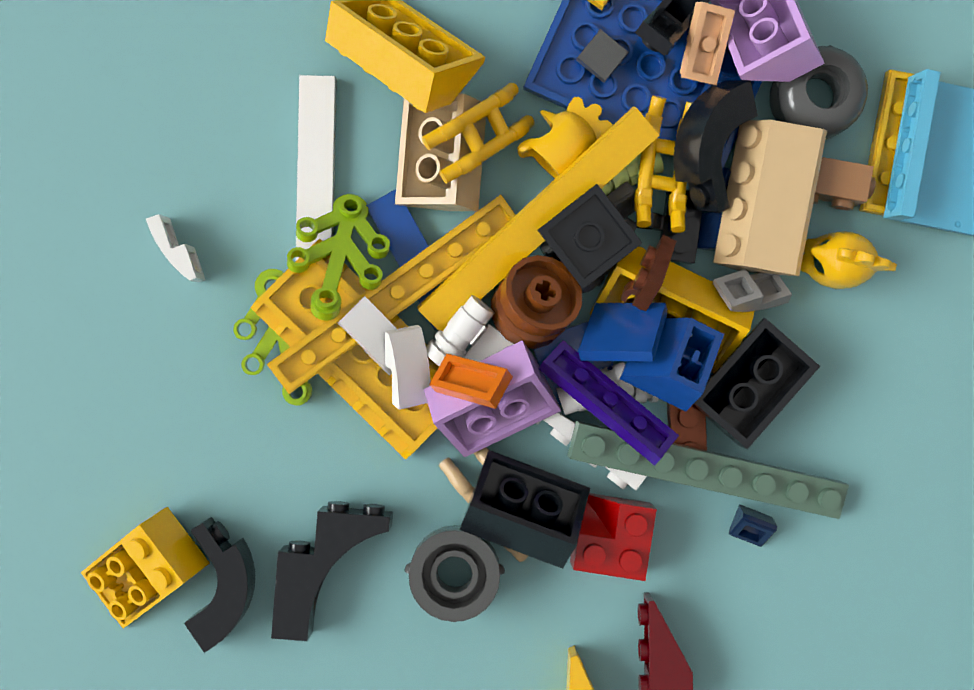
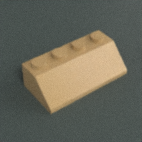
M749 120L739 125L727 187L730 208L722 213L713 263L737 271L746 269L748 272L788 276L800 275L827 135L826 130L776 120Z

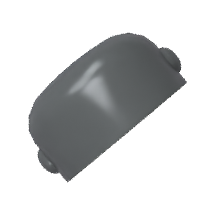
M831 45L817 46L825 64L790 82L773 81L769 100L771 111L776 121L824 129L827 131L826 140L848 129L857 121L864 109L868 95L867 79L861 65L852 55ZM821 79L831 87L833 101L829 108L824 109L816 106L809 99L806 92L808 80Z
M457 525L442 527L427 535L417 546L411 562L404 569L408 573L409 586L419 606L429 615L450 622L466 621L486 610L498 591L500 575L505 573V568L502 564H499L498 556L488 540L459 530L460 526ZM454 556L466 560L472 568V577L468 583L463 586L453 587L442 582L437 569L443 560Z

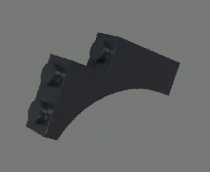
M329 501L328 506H322L317 511L315 547H310L311 543L307 541H290L289 545H284L278 551L271 639L308 641L313 633L319 592L328 572L352 547L375 535L389 532L392 526L393 511H385V506L379 504H364L363 509L349 508L348 502Z

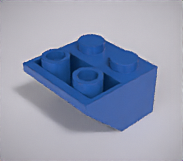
M666 318L654 362L626 361L620 380L686 412L704 393L724 334L693 318Z

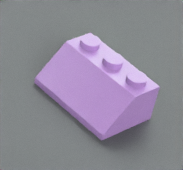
M711 0L713 5L735 10L727 45L742 80L790 82L825 64L797 0Z
M523 340L479 361L506 368L513 376L496 409L437 393L431 386L424 389L434 425L464 457L561 411L544 374L538 369L539 365Z

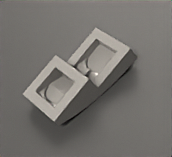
M744 269L716 278L713 281L714 287L729 310L734 312L758 311L789 303L792 293L778 274L755 273L750 275Z

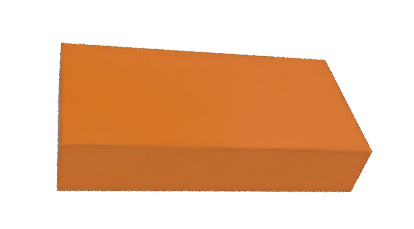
M446 354L429 385L437 393L496 409L513 376L506 368Z

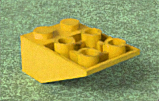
M165 507L139 524L84 569L81 574L88 582L90 588L96 592L108 608L112 617L124 629L209 565L210 562L170 509Z

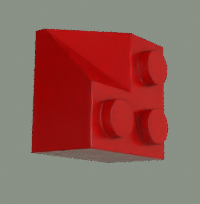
M589 493L577 545L570 558L573 570L646 581L657 509L650 502Z

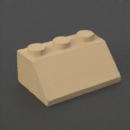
M459 94L450 105L424 113L416 109L412 103L404 98L395 205L442 211L479 210L482 164L445 184L439 174L440 170L471 152L462 133L431 150L425 147L421 137L451 119L456 118L481 101L467 94ZM486 117L474 124L483 143Z

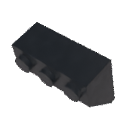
M763 318L708 380L703 395L694 405L734 443L748 449L819 369L820 365L771 322Z
M488 450L459 530L563 569L577 545L590 488Z

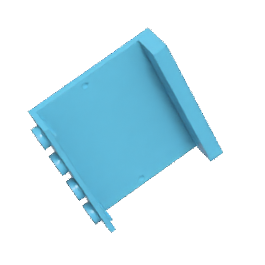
M926 69L908 77L883 218L974 236V89L940 82L941 72Z

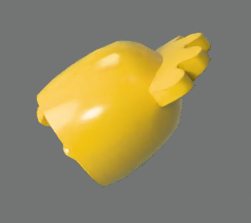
M574 97L568 104L566 111L557 114L546 110L540 111V114L549 124L551 130L540 138H529L521 142L517 147L518 155L521 158L533 157L555 179L612 127V123L608 120L600 121L598 119L602 114L600 105L592 104L585 108L583 100L580 97Z
M840 231L828 233L818 238L807 239L800 271L809 274L820 285L832 289H847L863 284L877 271H896L897 264L878 256L873 244L864 236L853 232ZM829 240L827 243L820 245L822 242ZM814 257L821 263L824 273L819 272L815 268Z

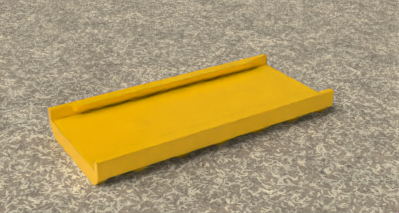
M317 240L312 246L322 242V240ZM331 255L309 265L308 269L302 273L292 272L288 268L250 307L290 347L325 322L316 318L312 314L310 307L313 293L317 289L322 288ZM299 257L295 263H302L305 260ZM345 263L337 289L341 296L340 311L368 291V289L362 287L359 277ZM330 298L320 299L323 303H331L333 301ZM398 315L390 320L397 329L409 327ZM359 344L318 373L405 460L437 429L433 423L428 403L400 410L392 404V374L389 376ZM428 357L430 379L432 380L439 366Z

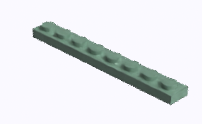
M577 420L567 456L572 460L840 519L849 487L848 484L841 481L676 443L671 445L661 460L654 466L610 428Z

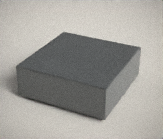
M600 29L580 53L576 61L605 83L627 56L628 51Z

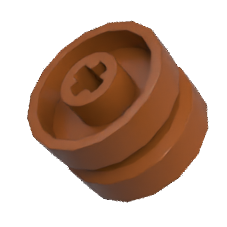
M540 255L523 258L510 269L492 296L491 309L494 311L492 319L495 327L506 340L513 344L523 340L525 345L531 349L548 346L577 318L582 307V289L563 263L558 260Z

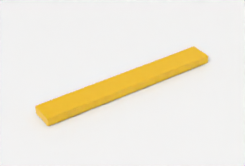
M633 106L417 306L418 311L438 331H443L448 325L449 320L467 302L471 295L481 300L506 277L507 273L516 263L528 257L545 241L537 231L539 228L596 184L602 189L660 136L642 113Z
M500 194L383 279L378 288L365 292L343 308L336 318L325 321L270 361L267 366L288 394L292 393L358 344L338 322L364 296L390 321L446 280L516 214Z

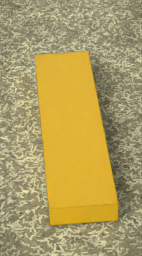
M890 69L885 72L868 165L874 166L872 177L876 181L875 189L871 198L866 203L860 205V212L884 216L908 77L914 75L912 73Z

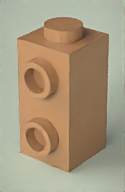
M822 157L813 204H818V200L832 202L831 207L834 209L850 211L855 206L866 203L873 195L876 181L872 177L874 166Z

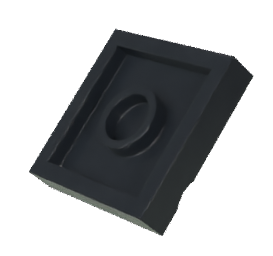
M598 184L537 230L582 289L642 244L641 240Z

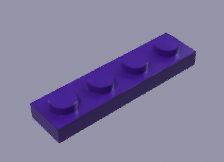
M564 340L538 368L654 466L661 460L679 436L592 363L581 361L579 353Z

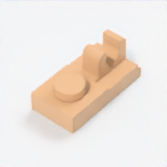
M705 2L695 3L679 73L681 78L717 86L735 10Z

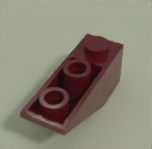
M644 592V603L638 604L639 626H644V639L638 640L639 661H644V675H639L638 688L639 690H693V672L650 593Z

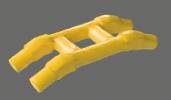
M508 83L482 102L421 137L423 144L428 150L452 139L462 133L471 152L439 171L445 184L474 170L484 161L525 136L534 126L535 121L533 117L525 115L508 127L499 108L508 104L518 94L519 88L515 83ZM487 117L496 136L484 144L474 124Z
M652 95L645 118L660 135L666 98ZM689 101L686 102L682 119H680V122H679V125H678L677 133H678L680 124H681V122H682V120H683V118H684V115L686 114L687 110L689 109V107L692 105L693 102H689ZM657 138L641 152L638 184L634 198L638 227L646 228L651 226L652 189L671 192L668 202L671 231L681 233L686 230L687 182L676 181L674 172L673 177L654 174L656 153L674 156L675 141Z

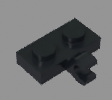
M686 190V230L681 233L672 232L668 210L669 194L671 192L666 191L663 215L651 212V226L646 228L637 226V228L661 231L660 239L665 235L676 241L670 261L694 264L702 211L694 210L693 202L690 198V190Z

